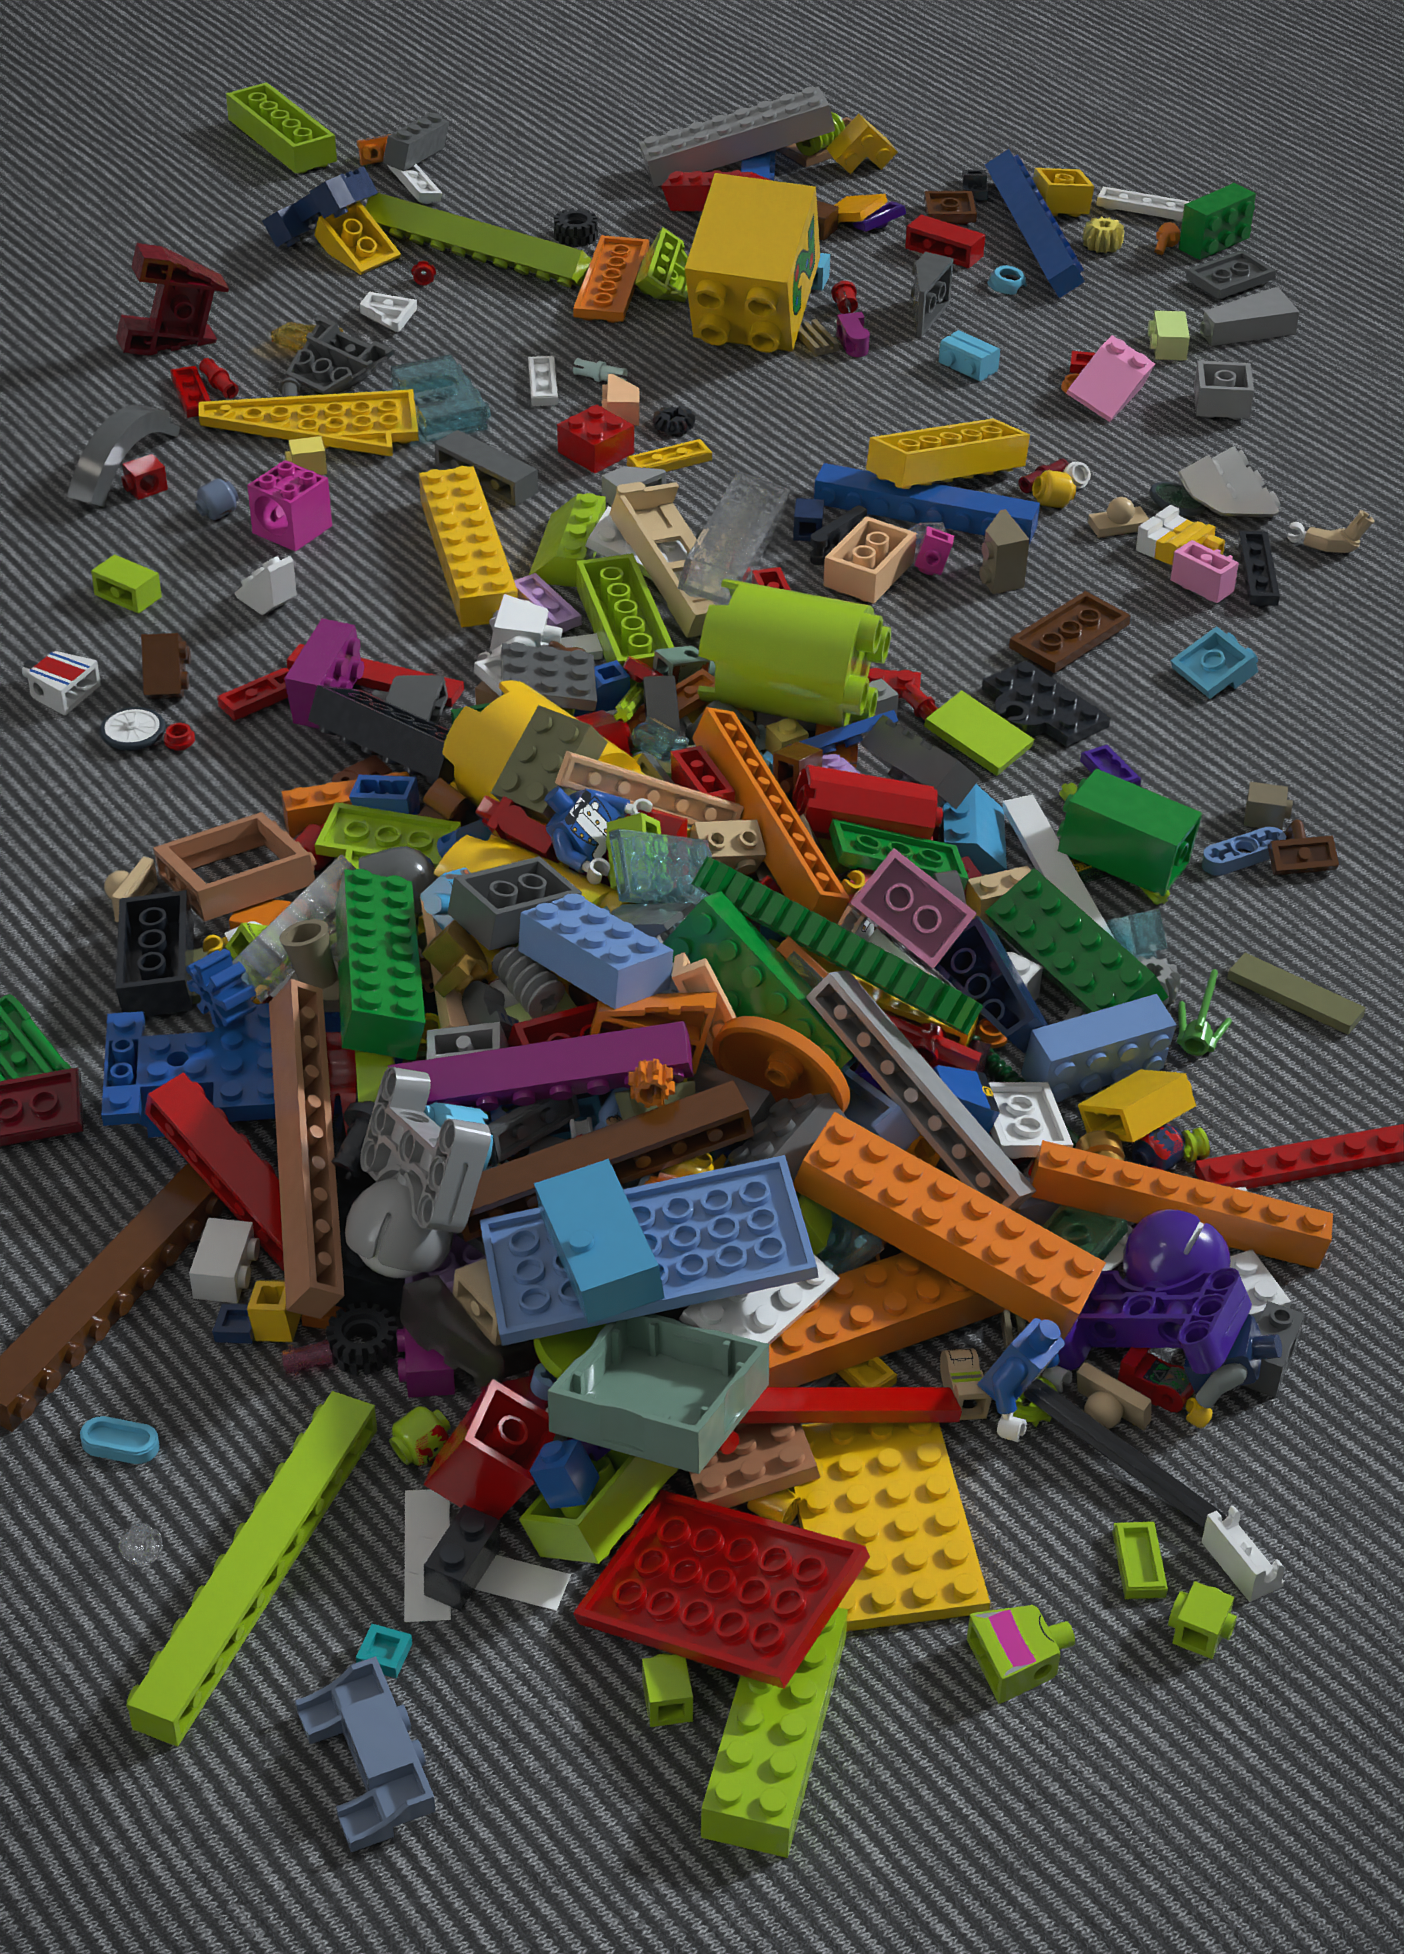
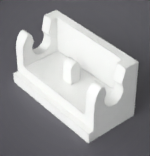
M1234 1506L1230 1507L1229 1515L1224 1521H1222V1517L1217 1510L1207 1515L1202 1544L1249 1602L1284 1586V1580L1282 1579L1285 1570L1284 1566L1279 1560H1275L1272 1565L1239 1526L1240 1513Z

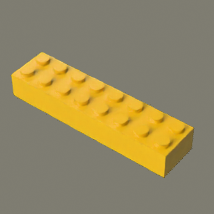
M459 466L455 469H433L428 472L419 473L421 504L460 626L462 628L490 624L489 620L500 609L504 594L518 598V591L474 466Z

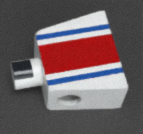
M55 651L51 652L39 663L27 660L22 668V675L28 678L31 696L63 715H67L101 686L97 661L89 658Z

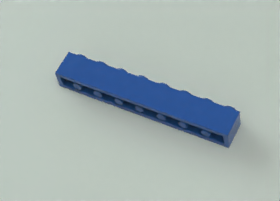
M824 463L820 469L814 485V499L824 500V506L851 510L860 505L867 509V514L985 536L986 529L999 511L1003 509L1008 511L1029 538V544L1038 525L1039 502L932 483V485L916 484L912 485L909 489L897 488L895 483L889 480L878 479L877 475L870 471Z

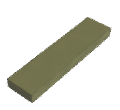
M1246 952L1228 972V980L1347 1035L1350 1034L1365 1014L1366 1007Z

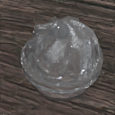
M137 1524L133 1528H128L125 1534L120 1537L119 1550L122 1557L133 1565L143 1566L148 1562H154L161 1553V1534L157 1529H152L148 1524Z

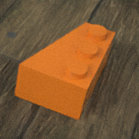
M717 992L655 994L618 1009H613L599 1000L589 1035L684 1021L690 1037L693 1074H696L715 1013Z

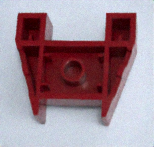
M136 243L131 268L139 282L155 283L157 287L150 318L130 315L120 316L116 339L123 353L154 355L158 354L157 351L171 349V351L180 350L182 346L192 344L202 346L216 343L217 338L210 325L207 324L214 292H229V288L221 274L165 247Z

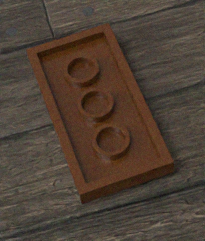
M1084 591L1011 637L1009 648L1055 673L1130 624L1131 615Z

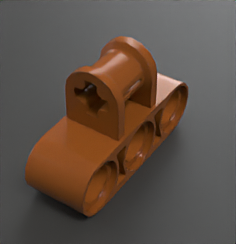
M439 778L425 794L423 802L426 805L418 816L460 822L462 826L466 821V811L472 808L473 805L462 793L442 778Z

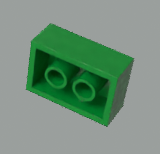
M1232 183L1184 204L1178 249L1198 260H1202L1248 239L1252 230L1251 224L1255 210L1256 193L1236 183Z

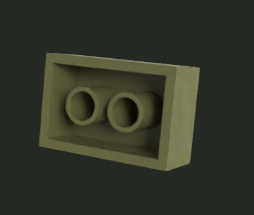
M538 705L494 785L491 794L499 801L502 800L503 796L513 800L514 804L521 807L528 817L548 824L556 812L544 799L552 789L559 786L555 781L566 751L598 760L608 742L590 724ZM559 786L568 796L572 793L577 792L575 790Z

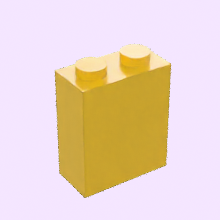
M1143 1069L1134 1072L1078 1104L1087 1133L1096 1130H1106L1115 1133L1121 1141L1135 1142L1196 1107L1192 1086L1186 1073Z

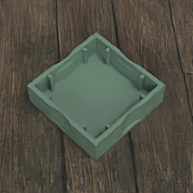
M648 1314L607 1323L598 1333L590 1349L575 1359L549 1388V1432L700 1474L769 1385V1344L717 1330L693 1327L657 1314Z

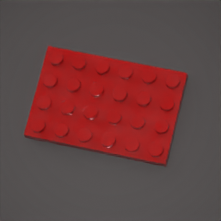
M661 1490L573 1614L580 1625L785 1689L870 1556L866 1546Z

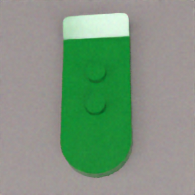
M11 994L1 997L0 1081L70 1069L71 1066L63 1060L44 1036L22 1004Z

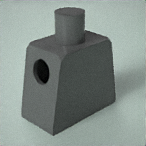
M441 675L396 676L393 679L389 692L374 690L372 693L375 697L437 725L448 698L445 679Z

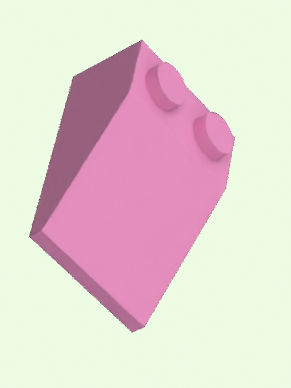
M1112 335L1095 353L1069 387L1066 394L1108 422H1111L1144 386L1155 363L1144 354L1138 353L1126 345L1123 340L1117 339Z

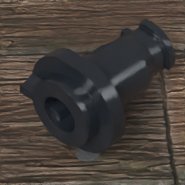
M354 1102L344 1112V1120L349 1126L347 1129L348 1135L338 1149L336 1158H333L331 1162L335 1165L336 1177L345 1183L355 1184L357 1182L356 1178L361 1176V1150L375 1102Z

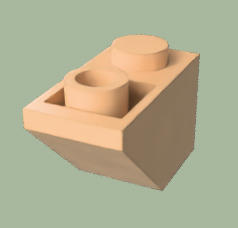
M608 374V384H602V407L633 425H639V388L614 374Z

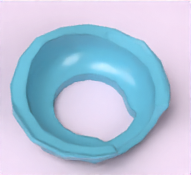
M1008 265L996 268L990 273L987 282L989 287L996 292L1010 295L1016 294L1018 288L1022 285L1027 286L1026 277L1023 272L1018 268ZM1014 275L1019 277L1020 279L1014 281L1011 279L1003 278L1002 276Z

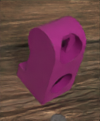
M862 312L837 315L836 336L846 353L852 357H863L869 352L870 333L864 328L865 317Z

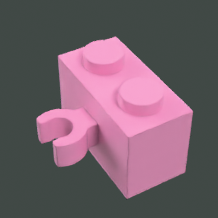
M1191 540L1174 551L1170 580L1185 589L1205 597L1209 601L1218 603L1234 592L1239 563L1232 560L1233 556L1231 555L1226 557L1220 554L1221 550L1219 549L1212 550Z

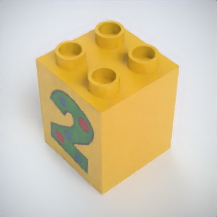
M719 173L714 174L685 266L693 337L701 338L704 342L711 345H722L730 342L750 345L755 350L765 353L773 352L776 349L793 352L820 260L815 186Z

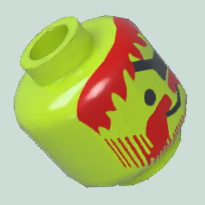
M418 1406L393 1424V1437L389 1439V1442L403 1463L406 1465L413 1463L416 1466H424L433 1460L449 1439L447 1431L451 1429V1426L438 1409L432 1412L426 1407Z

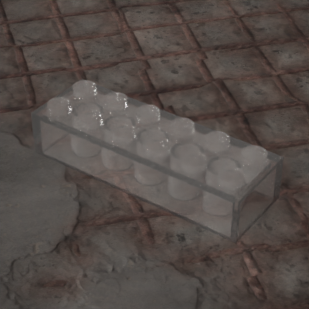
M342 854L232 961L233 965L241 962L246 969L241 978L243 982L249 985L252 984L255 988L256 995L251 998L252 1001L257 998L262 1002L294 971L289 956L279 941L281 933L286 928L297 922L310 919L325 921L328 924L329 934L336 928L335 902L344 869H356Z

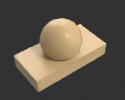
M1126 497L1113 499L1108 505L1107 512L1088 515V524L1098 538L1138 532V526L1149 520L1141 506L1134 507L1132 501Z
M143 856L131 873L115 871L106 878L104 890L108 898L112 900L115 922L119 921L120 898L150 895L158 885L154 859Z
M1083 1363L1077 1371V1387L1079 1393L1088 1397L1084 1406V1412L1108 1429L1117 1425L1122 1417L1145 1430L1151 1421V1399L1091 1364Z

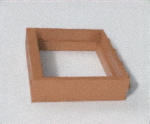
M263 812L153 847L160 878L174 892L187 890L191 909L204 922L316 884L314 865L317 864L313 854L307 852L299 841L293 840L287 831H283L274 820L269 819ZM263 845L280 858V860L208 884L192 870Z

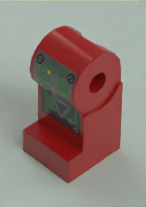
M1131 1347L1121 1361L1117 1380L1151 1399V1404L1155 1406H1160L1170 1412L1181 1411L1187 1400L1194 1393L1184 1367L1171 1365L1150 1353L1151 1348Z

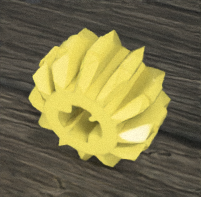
M1101 216L1099 219L1092 218L1091 221L1086 222L1083 231V245L1088 247V250L1107 254V252L1113 253L1121 248L1124 240V225L1119 223L1118 220H1111L1110 217L1103 218Z

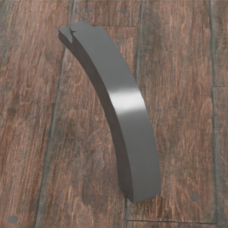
M135 404L123 407L109 416L93 434L85 447L74 471L67 497L105 507L108 492L116 471L125 455L137 441L154 432L178 437L180 426L170 423V411Z

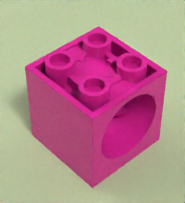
M284 460L247 485L253 534L296 552L332 527L327 477Z

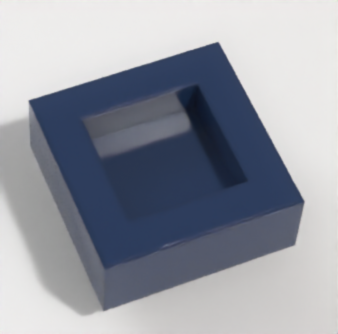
M221 1305L212 1331L215 1342L253 1343L254 1334L247 1312L248 1305Z

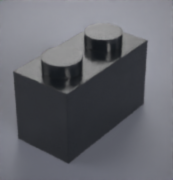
M463 1505L424 1564V1595L461 1611L500 1551L501 1520Z

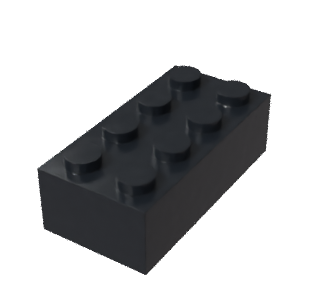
M187 890L120 898L115 989L122 1013L144 1012L145 1017L193 1010V992H190L187 981L191 980L192 977L187 973L186 968L193 963L194 918Z

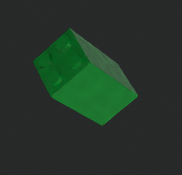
M1096 768L1088 779L1083 778L1076 793L1074 795L1069 794L1064 803L1063 812L1066 813V816L1057 831V837L1060 838L1057 851L1153 893H1159L1160 896L1164 897L1167 890L1171 888L1189 864L1203 813Z

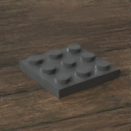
M518 642L511 644L502 643L501 682L508 680L523 682L560 708L595 712L597 695L593 654H588L582 650H557L550 646L541 648L531 647Z

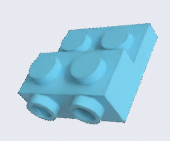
M1217 626L1170 660L1172 668L1209 699L1228 685L1236 689L1258 673L1256 664L1258 658L1250 648L1245 649L1231 633L1228 632L1226 634Z

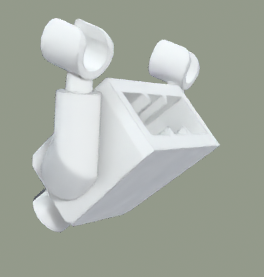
M504 594L500 609L489 620L493 630L490 646L492 654L482 652L479 654L477 661L501 655L502 643L511 644L518 642L526 646L541 648L542 642L550 643L551 641H556L560 643L563 628L546 625L549 613L547 608L535 605L528 600H521Z

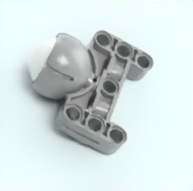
M389 1067L384 1072L361 1150V1168L376 1183L363 1191L352 1204L347 1215L345 1237L347 1245L359 1254L363 1262L373 1271L387 1277L406 1278L421 1272H431L437 1267L439 1268L446 1260L452 1247L453 1234L460 1233L465 1228L490 1147L491 1133L490 1128L486 1124L450 1118L446 1119L440 1128L424 1113L430 1093V1077L428 1073L396 1067Z

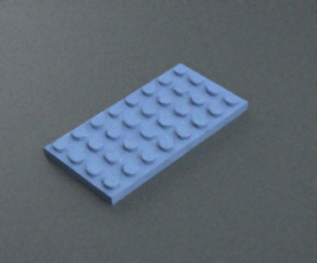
M785 1155L623 1189L659 1265L665 1298L591 1324L587 1323L541 1217L539 1207L480 1220L502 1346L819 1278L817 1264Z

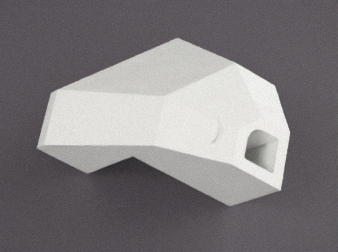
M1235 446L1212 459L1208 455L1178 473L1189 495L1220 516L1274 517L1280 512L1277 507L1281 504L1274 491L1269 492L1266 487L1262 489L1261 486L1265 485L1260 473L1258 470L1253 472L1251 467H1246L1249 464L1246 455L1242 450L1237 451Z

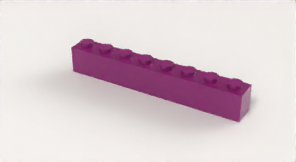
M684 1021L388 1065V1068L396 1067L428 1073L430 1077V1093L426 1105L436 1102L478 1108L482 1111H493L499 1106L507 1104L528 1106L540 1099L551 1098L561 1101L570 1099L575 1094L589 1093L591 1095H602L608 1093L610 1089L622 1087L630 1089L628 1074L629 1072H634L635 1067H638V1062L645 1059L646 1061H653V1058L659 1059V1063L662 1065L666 1064L668 1068L672 1067V1081L675 1084L682 1082L684 1078L694 1077L690 1037Z

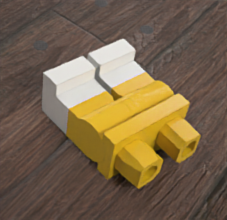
M1169 505L1157 513L1155 517L1153 516L1138 526L1136 551L1173 565L1174 551L1191 540L1212 550L1219 549L1222 555L1225 540L1215 536V526L1185 519L1179 516V508Z

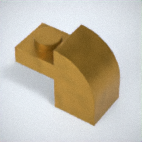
M455 919L435 936L422 952V955L442 974L433 988L443 998L453 989L463 995L465 988L471 982L480 980L488 972V963L483 951Z

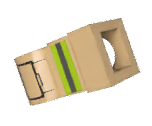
M974 1348L943 1350L940 1357L941 1378L943 1386L952 1389L962 1409L960 1420L986 1419L992 1398L977 1385L984 1375L982 1370H980L976 1350ZM974 1399L977 1403L973 1408L962 1407L964 1400Z

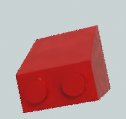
M492 1379L437 1454L423 1485L460 1508L466 1505L500 1519L535 1483L530 1469L544 1444L553 1441L556 1435L549 1432L548 1412Z

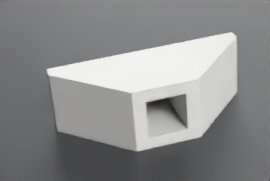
M277 556L262 564L263 567L251 573V576L241 581L243 586L235 592L236 597L261 615L289 602L297 596L294 562L291 556L282 560Z

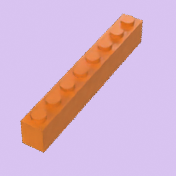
M1044 1140L1041 1142L1031 1172L1030 1184L1036 1189V1192L1031 1196L1033 1198L1136 1224L1144 1217L1156 1211L1167 1209L1185 1211L1196 1215L1201 1223L1212 1225L1222 1235L1228 1247L1243 1251L1253 1250L1255 1254L1319 1269L1332 1241L1333 1213Z

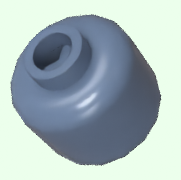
M217 478L197 490L198 500L195 501V506L202 516L207 515L212 520H218L236 509V502L239 501L236 489L229 481L225 482Z

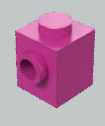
M927 526L915 556L914 566L918 567V570L924 574L934 575L935 573L941 575L953 546L954 535Z

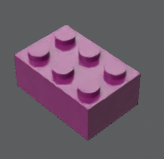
M323 618L319 621L285 677L294 724L319 729L318 725L308 721L317 685L352 689L357 679L362 677L364 662L361 661L360 639L357 638L355 625Z

